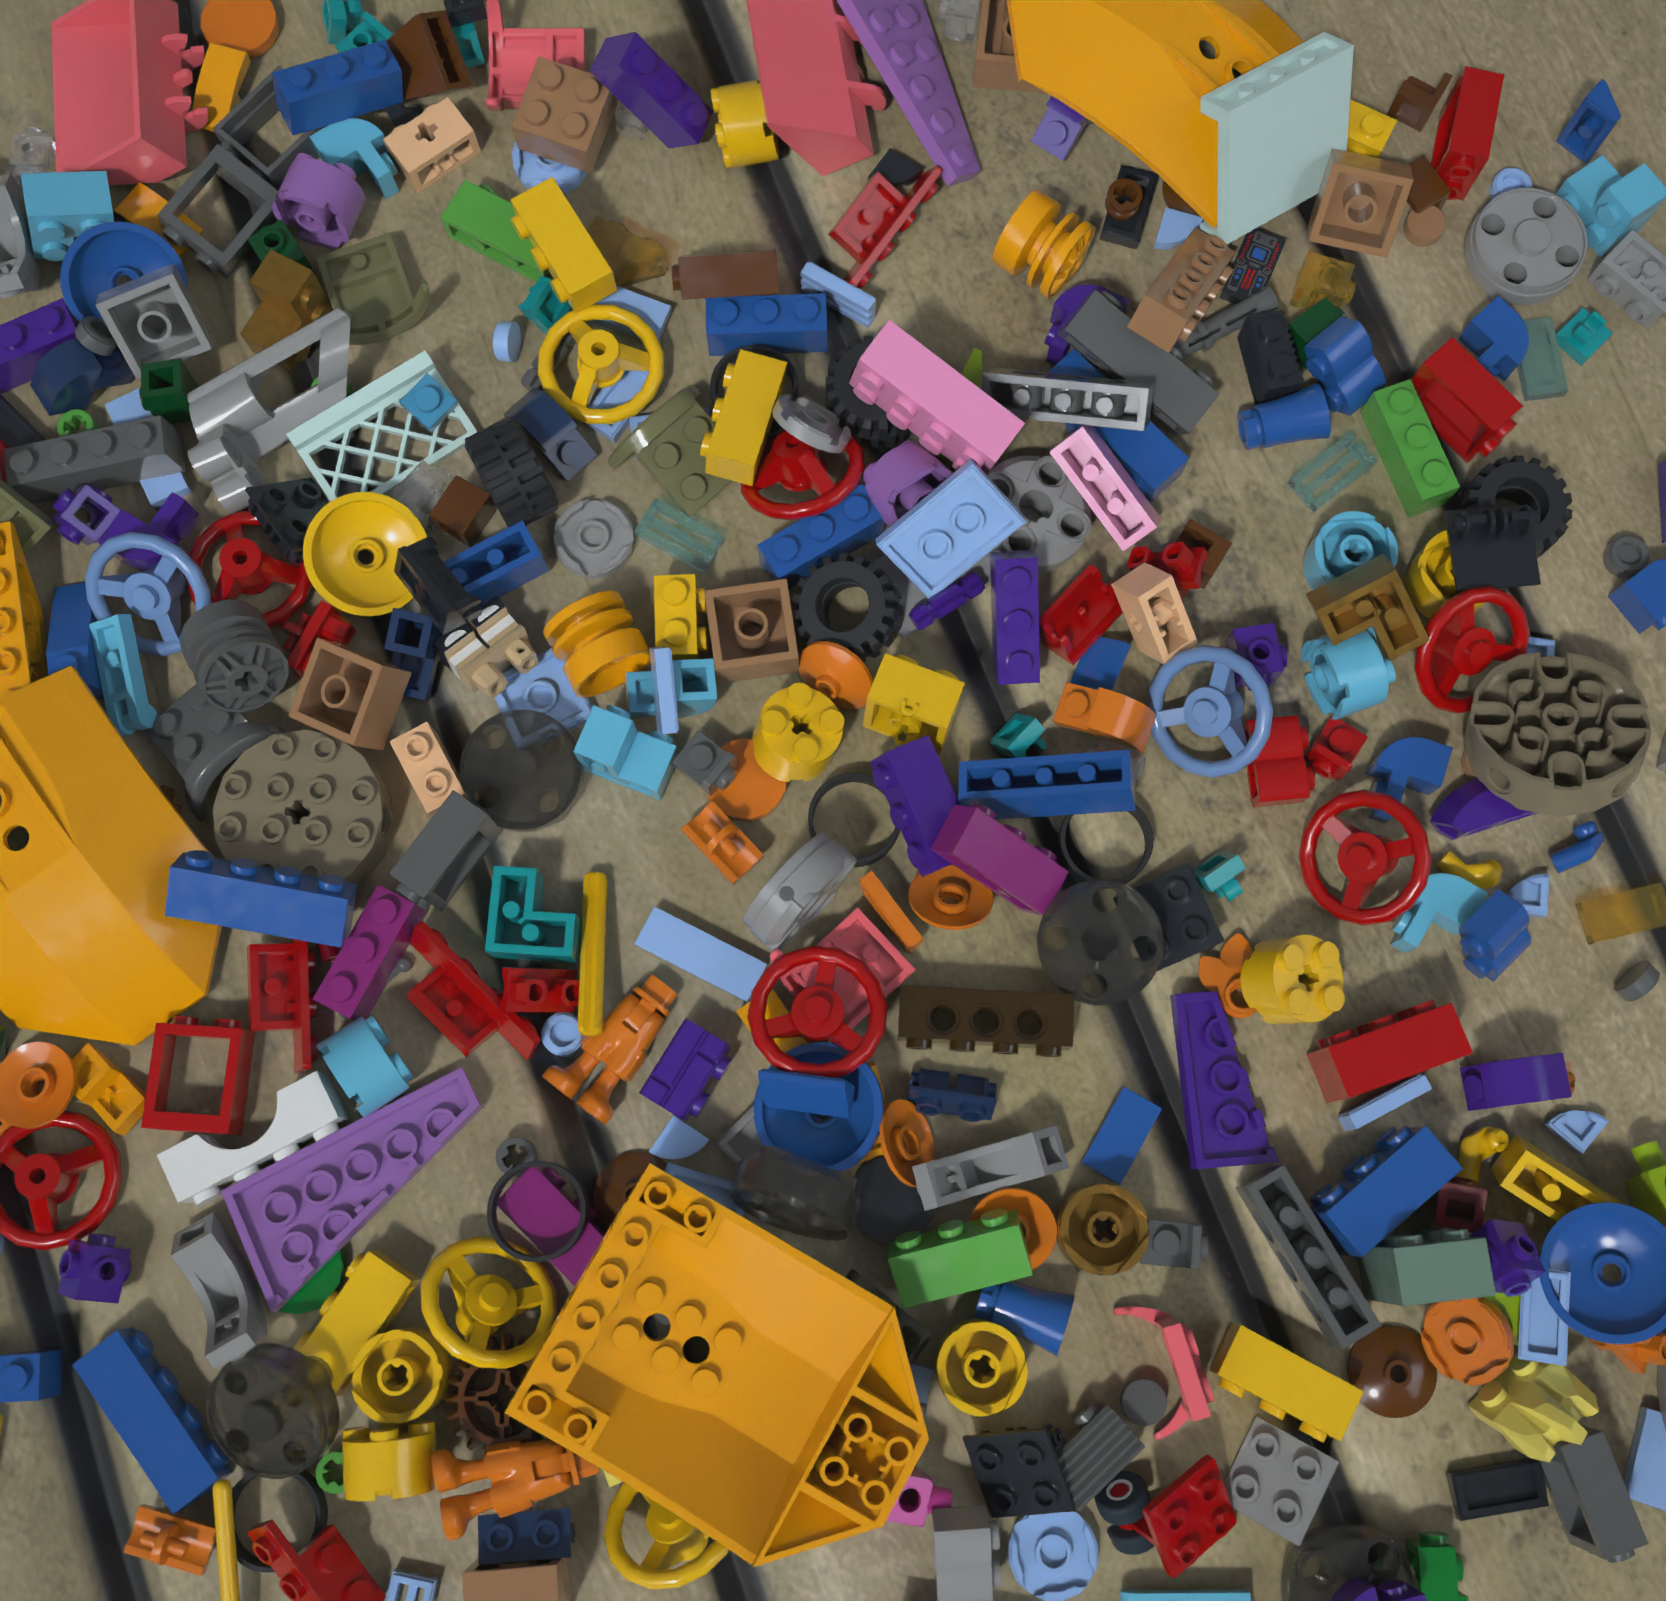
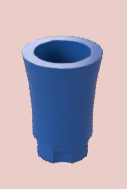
M1318 383L1275 400L1253 405L1252 409L1242 410L1237 413L1238 431L1245 450L1258 447L1264 449L1303 440L1328 439L1331 433L1327 400Z
M1009 1281L982 1288L974 1317L999 1324L1012 1334L1034 1343L1057 1356L1075 1295L1047 1291L1015 1281Z

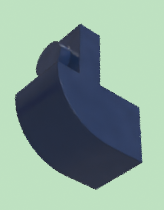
M77 338L57 345L41 358L34 371L30 386L48 415L52 416L64 414L75 409L87 410L94 389L131 384L134 374L118 346L111 355L103 356L90 351Z
M532 388L503 414L505 417L510 416L517 421L531 447L537 448L565 481H569L597 456L575 428L578 425L558 403L541 390Z
M393 608L384 649L394 651L391 664L412 672L403 696L429 701L438 661H441L433 642L440 638L442 634L427 615Z

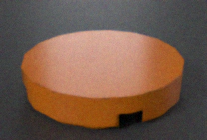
M209 0L201 13L200 27L208 45L211 42L247 52L248 56H252L253 59L262 56L269 50L279 34L278 15L271 0Z
M740 738L725 743L720 748L725 752L730 751L736 756L738 766L735 769L738 771V774L724 791L718 788L712 796L708 794L709 801H713L728 818L734 821L752 822L767 817L783 800L786 794L787 782L773 778L759 766L754 756L753 739Z
M1484 1297L1436 1302L1427 1309L1423 1318L1425 1321L1424 1329L1421 1330V1342L1428 1359L1442 1375L1449 1379L1455 1378L1466 1385L1476 1386L1491 1382L1508 1368L1514 1354V1334L1506 1316L1493 1302Z

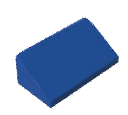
M1601 79L1584 98L1556 140L1557 143L1586 164L1592 159L1621 118L1611 91L1604 79Z
M1100 637L1080 658L1070 683L1096 690L1101 687L1112 691L1131 644Z
M770 1069L759 1070L758 1079L763 1101L770 1108L843 1118L851 1115L855 1086L845 1079Z

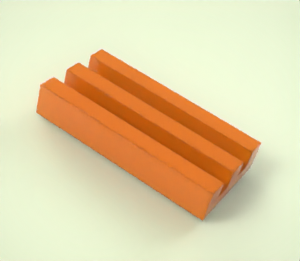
M871 870L863 876L859 882L860 891L906 952L909 951L911 953L922 944L923 937Z

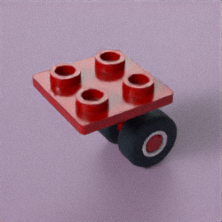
M1208 1454L1204 1455L1152 1501L1145 1480L1139 1474L1132 1471H1120L1094 1497L1101 1517L1108 1523L1113 1524L1107 1528V1533L1116 1550L1127 1555H1138L1156 1546L1165 1572L1173 1579L1194 1564L1204 1552L1220 1538L1224 1537L1237 1523L1216 1460Z

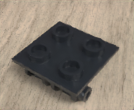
M312 478L247 487L245 491L250 497L248 503L251 515L255 516L264 533L270 534L269 540L273 544L278 543L276 547L281 552L285 562H291L293 566L302 564L304 562L303 544L306 531L315 515L329 501Z
M1528 505L1444 511L1456 591L1487 586L1509 588L1541 584L1532 528L1540 525L1541 517L1539 510H1532Z
M1189 863L1113 898L1147 976L1225 942Z
M1043 1424L1041 1428L1027 1429L1025 1426L1018 1427L1017 1430L1006 1428L1004 1432L996 1433L985 1430L980 1434L968 1435L962 1438L991 1518L1075 1511V1505L1055 1453V1448L1061 1447L1063 1442L1062 1433L1059 1428H1053L1051 1424Z

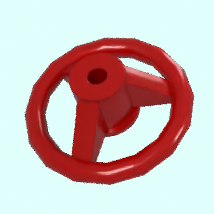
M784 430L767 439L753 486L740 483L741 494L753 510L772 519L798 520L817 516L839 505L856 489L865 468L864 450L851 435L852 438L845 449V452L848 454L849 467L844 478L835 485L826 473L827 468L824 460L818 456L822 450L800 441ZM780 482L787 490L799 492L812 488L819 496L812 500L793 504L778 503L763 497L759 490Z
M249 511L234 512L214 521L196 539L189 556L202 571V564L209 548L226 533L227 543L219 554V563L222 570L211 603L227 599L236 600L240 593L244 595L260 594L266 591L274 581L295 585L293 593L278 608L263 614L271 628L282 623L284 620L287 621L306 602L312 584L307 576L304 562L299 567L272 558L267 552L260 549L256 543L247 539L243 526L260 525L255 516L251 515ZM186 578V588L195 605L194 592Z
M1493 586L1466 589L1440 606L1427 621L1424 628L1430 641L1416 648L1414 671L1421 693L1437 709L1453 714L1470 712L1474 694L1460 698L1449 695L1460 674L1466 676L1476 675L1482 672L1492 660L1506 662L1518 655L1527 654L1530 631L1526 614L1511 593ZM1487 602L1502 608L1509 617L1512 629L1511 644L1496 641L1492 632L1484 627H1475L1474 604Z
M1365 789L1338 794L1320 806L1303 830L1299 851L1303 881L1317 904L1339 920L1362 926L1390 922L1411 909L1427 886L1432 861L1427 833L1413 811L1389 794ZM1363 806L1383 810L1400 822L1409 838L1393 841L1384 835L1363 832L1339 817L1338 814L1347 809ZM1323 829L1340 844L1337 856L1338 865L1342 873L1350 879L1342 902L1328 892L1318 876L1315 852L1318 837ZM1414 855L1411 879L1401 894L1384 906L1362 909L1361 907L1381 876L1390 874L1396 868L1399 859Z
M813 945L787 952L765 968L751 991L747 1018L754 1044L772 1066L785 1072L837 1078L850 1074L872 1057L885 1034L888 1006L881 982L864 961L840 948ZM819 962L815 985L802 990L795 997L791 1013L766 1020L765 1012L768 995L778 979L794 967ZM836 966L853 974L865 989L870 1006L868 1029L863 1038L842 1022L844 1006L838 994L833 991ZM802 1037L809 1043L830 1042L849 1053L841 1059L823 1064L800 1062L782 1052L773 1039Z
M65 1110L54 1121L39 1128L25 1129L12 1125L6 1129L0 1136V1169L2 1163H4L15 1173L14 1181L16 1188L22 1195L28 1197L35 1231L25 1229L9 1218L0 1203V1234L17 1246L46 1251L69 1246L70 1239L81 1240L89 1235V1233L98 1229L115 1206L122 1182L120 1153L107 1130L85 1114ZM51 1127L76 1130L94 1144L64 1155L60 1153H38L29 1156L14 1147L16 1142L32 1132ZM103 1161L105 1179L98 1201L86 1217L66 1229L57 1230V1205L64 1203L74 1194L79 1183L80 1172Z

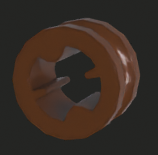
M1128 178L1114 181L1109 186L1105 199L1107 213L1117 220L1133 218L1137 214L1143 198L1140 185ZM1124 194L1128 195L1130 201H1125L1123 205L1117 202V198H1122Z

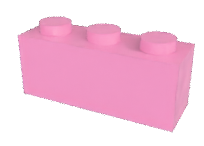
M1081 425L1049 451L1122 551H1125L1157 528L1161 517L1093 426Z

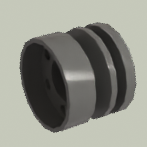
M227 599L210 603L199 609L184 624L179 638L181 652L188 667L194 674V679L199 685L202 695L211 706L224 712L242 713L258 709L272 701L284 688L289 675L288 660L258 608L245 601Z

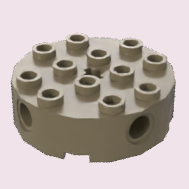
M1540 652L1521 654L1492 668L1476 687L1463 746L1471 770L1479 781L1494 795L1511 803L1515 808L1554 816L1591 813L1622 798L1638 777L1650 743L1651 728L1646 714L1648 706L1642 692L1619 670L1589 656L1566 653L1565 658L1556 656L1541 657Z
M307 729L273 734L244 750L222 777L213 805L215 841L226 860L250 859L257 862L258 866L273 869L283 866L299 869L302 874L316 877L327 874L343 877L346 882L354 884L362 882L370 871L373 872L383 860L394 828L391 794L374 765L344 741L328 734ZM306 811H309V817H302L301 822L299 823L300 817L305 815Z

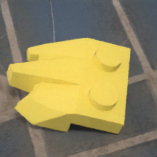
M1518 1353L1513 1356L1508 1368L1493 1381L1485 1384L1480 1389L1478 1395L1468 1404V1407L1478 1419L1502 1433L1512 1447L1529 1458L1549 1463L1556 1454L1554 1445L1557 1442L1565 1441L1582 1445L1588 1432L1578 1421L1582 1417L1593 1416L1599 1412L1596 1395L1564 1365L1518 1359Z

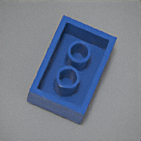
M1406 1125L1399 1130H1396L1394 1127L1390 1128L1376 1139L1374 1145L1377 1149L1367 1158L1360 1155L1343 1168L1341 1172L1345 1177L1333 1187L1328 1183L1310 1197L1309 1201L1313 1204L1310 1208L1339 1255L1363 1257L1463 1169L1427 1126L1409 1128Z

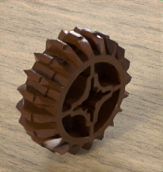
M512 1333L503 1334L501 1348H499L495 1337L489 1336L485 1350L505 1351L514 1348ZM521 1336L517 1346L522 1345L529 1336ZM460 1359L456 1361L457 1367L464 1373V1376L460 1374L448 1376L447 1381L451 1385L459 1387L458 1391L445 1394L444 1400L446 1402H457L458 1405L457 1409L448 1412L446 1416L448 1420L460 1417L463 1425L457 1427L454 1431L456 1437L462 1436L467 1431L472 1434L466 1445L469 1450H473L483 1441L482 1456L484 1457L486 1447L509 1441L527 1443V1440L529 1442L543 1440L542 1435L530 1427L513 1433V1422L516 1419L505 1414L507 1407L502 1405L504 1400L499 1402L497 1396H490L504 1389L506 1385L511 1387L509 1391L514 1390L516 1392L521 1383L518 1378L517 1367L513 1366L497 1370L492 1387L473 1389L475 1380L483 1368H478ZM533 1359L523 1362V1364L529 1368ZM474 1404L476 1406H485L493 1412L495 1426L499 1427V1431L491 1429L482 1422L476 1413Z

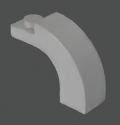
M12 173L0 175V298H8L19 293L37 290L40 281L39 259L34 258L26 207Z
M1056 1125L913 1166L912 1169L916 1179V1188L921 1197L924 1211L1066 1170L1069 1169V1164Z
M212 1212L174 1234L171 1257L185 1274L201 1302L207 1322L204 1356L215 1370L229 1361L236 1362L244 1358L256 1346V1341L267 1336V1323L259 1292L247 1264L215 1213Z

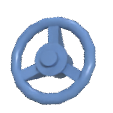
M128 532L108 538L92 553L85 573L87 601L97 621L113 616L103 595L124 597L127 606L136 615L144 619L155 620L163 641L146 639L135 633L138 652L143 654L169 656L181 652L179 640L182 632L180 597L186 588L183 574L186 576L194 592L196 611L211 603V592L196 562L181 547L158 535ZM139 548L152 550L163 556L160 562L151 565L144 572L102 576L106 564L117 553Z
M1201 645L1181 650L1160 667L1149 688L1147 706L1157 715L1151 730L1152 738L1167 759L1188 773L1210 778L1238 773L1258 758L1270 737L1273 707L1267 684L1251 662L1230 649ZM1205 661L1215 663L1209 687L1194 690L1187 697L1184 706L1162 710L1164 693L1175 675L1189 665ZM1234 671L1241 675L1251 689L1257 709L1255 729L1248 742L1241 721L1244 704L1242 697L1235 689ZM1187 724L1199 736L1214 737L1218 735L1232 756L1217 761L1193 758L1178 748L1167 732L1166 727Z

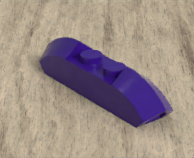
M1476 778L1449 794L1438 806L1429 822L1439 834L1451 840H1456L1538 813L1515 808L1511 803L1494 795Z

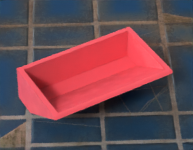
M86 0L52 21L56 172L106 171L108 185L138 184L139 182H160L186 168L185 133L198 131L208 122L207 107L194 108L193 111L187 112L191 105V96H183V88L193 82L191 70L200 66L204 61V45L192 46L188 50H182L185 49L188 38L187 34L179 32L178 4L173 0Z
M746 0L767 126L822 176L874 155L865 106L870 105L874 110L883 111L886 106L885 92L876 85L862 83L865 80L864 73L857 64L853 41H859L861 45L863 44L837 0Z

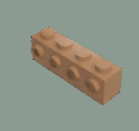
M1195 227L1147 291L1127 328L1168 353L1178 339L1185 343L1231 276L1234 269L1228 266L1235 251L1229 248L1221 238L1208 235Z

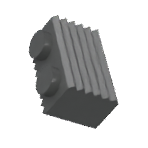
M1104 1401L1100 1402L1097 1406L1090 1402L1082 1408L1073 1419L1077 1426L1065 1438L1062 1436V1446L1055 1448V1453L1073 1503L1079 1511L1145 1448V1445Z

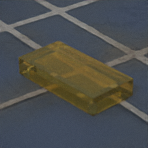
M1662 882L1575 904L1588 945L1666 926V894Z

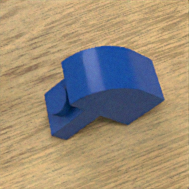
M1497 296L1470 321L1458 340L1478 357L1476 360L1494 378L1499 376L1505 382L1525 357L1529 345V334L1520 315Z
M1408 737L1395 741L1378 754L1368 765L1365 774L1380 779L1375 780L1370 791L1389 794L1399 802L1402 800L1405 788L1430 795L1442 786L1453 747L1420 737ZM1372 808L1369 818L1383 823L1393 818L1383 810Z

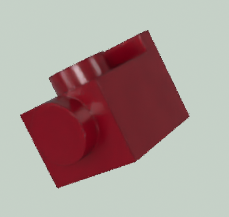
M1454 1176L1436 1192L1433 1212L1434 1225L1456 1230L1468 1229V1232H1475L1483 1225L1488 1189L1477 1187V1182L1472 1179Z

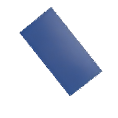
M1123 1086L1080 1163L1117 1185H1121L1162 1108Z

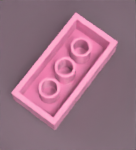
M888 320L859 358L849 382L854 387L853 392L860 400L869 405L875 403L887 412L886 417L893 425L902 430L908 428L920 437L919 442L926 450L935 455L941 453L950 460L955 471L972 459L987 474L1025 424L891 320Z

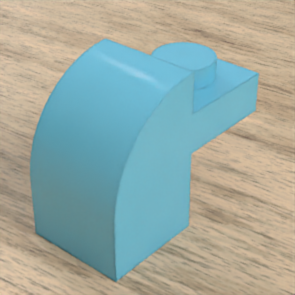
M348 118L330 124L309 136L322 161L333 166L336 163L347 165L356 173V177L367 171L386 199L399 192L393 176L398 174V171L390 159V154L383 140L385 138L384 134L374 124L362 119Z
M714 659L672 660L678 718L695 716L712 709L717 701ZM626 672L628 713L631 715L630 717L656 716L652 672Z
M1446 873L1429 875L1427 886L1413 907L1398 916L1393 923L1391 930L1396 932L1390 945L1403 953L1417 948L1431 922L1453 935L1459 934L1460 925L1484 902L1488 892L1456 875Z

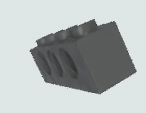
M991 367L983 372L981 386L982 391L1018 418L1144 431L1149 425L1154 383L996 367Z
M1284 1165L1271 1166L1235 1187L1329 1345L1345 1349L1382 1326Z

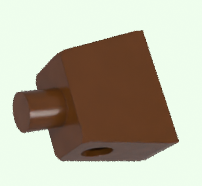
M446 10L417 14L386 40L402 70L404 100L473 86Z

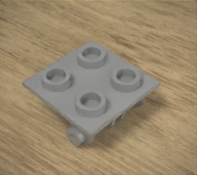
M1256 1416L1224 1485L1232 1508L1300 1547L1339 1461Z

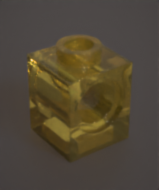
M1308 251L1298 272L1289 305L1308 310L1325 296L1333 305L1341 307L1342 304L1349 305L1357 282L1351 280L1355 264ZM1319 283L1328 284L1332 289L1323 288Z

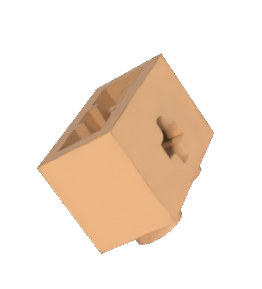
M448 97L437 104L428 106L422 114L405 125L397 126L388 136L383 138L392 161L417 194L481 153L474 130Z
M1144 562L1111 584L1138 651L1161 664H1165L1181 650L1192 648L1198 644L1171 574Z
M428 722L389 741L420 802L431 818L453 790L474 804L439 735Z

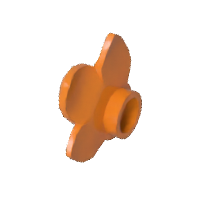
M1240 933L1233 935L1223 945L1219 953V959L1201 956L1198 963V975L1204 988L1210 992L1217 991L1224 1012L1237 1019L1247 1018L1257 1011L1255 1008L1251 1009L1246 1001L1243 1005H1238L1232 1000L1234 990L1242 991L1240 978L1243 963L1246 959H1250L1254 952L1251 945Z

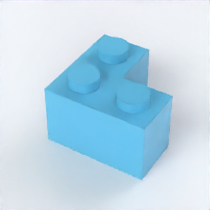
M1604 155L1567 178L1556 195L1567 201L1579 214L1586 229L1587 246L1593 248L1602 258L1610 253L1632 230L1638 233L1665 201L1666 187L1645 163L1622 178Z
M106 171L20 173L35 259L61 261L64 259L70 245L74 242V237H78L86 230L99 224L114 222Z
M593 705L573 751L584 771L661 800L675 768L672 765V761L679 754L677 746L672 744L674 740L665 734L653 730L650 731L649 735L637 731L633 720L629 719L631 715L621 708L607 705L606 709H602Z

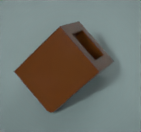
M1446 72L1437 88L1413 76H1409L1400 87L1387 115L1421 132L1453 76Z
M1423 155L1408 164L1411 165L1414 180L1407 202L1415 213H1421L1432 205L1441 210L1451 193V190Z
M455 476L429 515L439 530L466 546L472 547L495 514L497 507L489 493L460 476Z
M1191 519L1188 520L1176 541L1184 542L1188 548L1204 547L1208 552V559L1204 562L1201 570L1200 588L1205 589L1232 545L1228 540Z

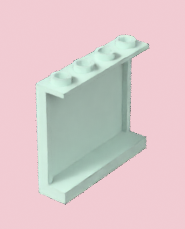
M1323 32L1200 97V113L1218 121L1217 226L1212 228L1204 221L1200 223L1201 230L1210 235L1217 236L1224 240L1226 244H1229L1318 194L1331 149L1347 151L1353 44Z

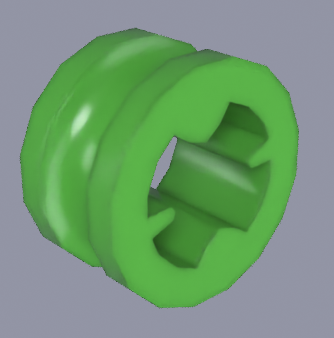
M75 409L64 413L60 417L57 424V432L60 437L71 435L72 430L79 429L80 423L84 424L86 430H81L78 433L99 429L100 427L88 413Z
M337 1449L325 1455L319 1461L316 1468L318 1485L330 1494L344 1492L343 1480L338 1478L333 1481L328 1473L334 1469V1467L329 1466L332 1460L336 1464L343 1462L342 1449Z

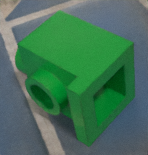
M1423 1531L1419 1532L1420 1539H1405L1407 1580L1409 1585L1423 1592L1427 1601H1468V1596L1458 1590V1582L1463 1580L1462 1560L1459 1553L1455 1551V1547L1448 1543L1447 1533Z

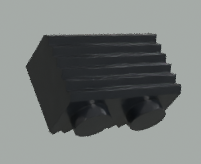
M1282 310L1245 318L1244 325H1242V329L1238 333L1239 336H1237L1255 405L1297 392L1304 380L1300 377L1302 371L1298 369L1300 364L1296 362L1298 356L1294 355L1296 349L1292 347L1294 343L1290 340L1292 334L1288 333L1290 327L1286 325L1288 320L1284 318L1286 313Z

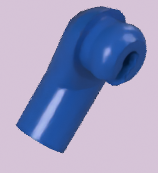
M1588 821L1574 828V834L1579 842L1549 854L1550 860L1558 874L1593 858L1604 841L1603 832L1599 833L1594 821Z

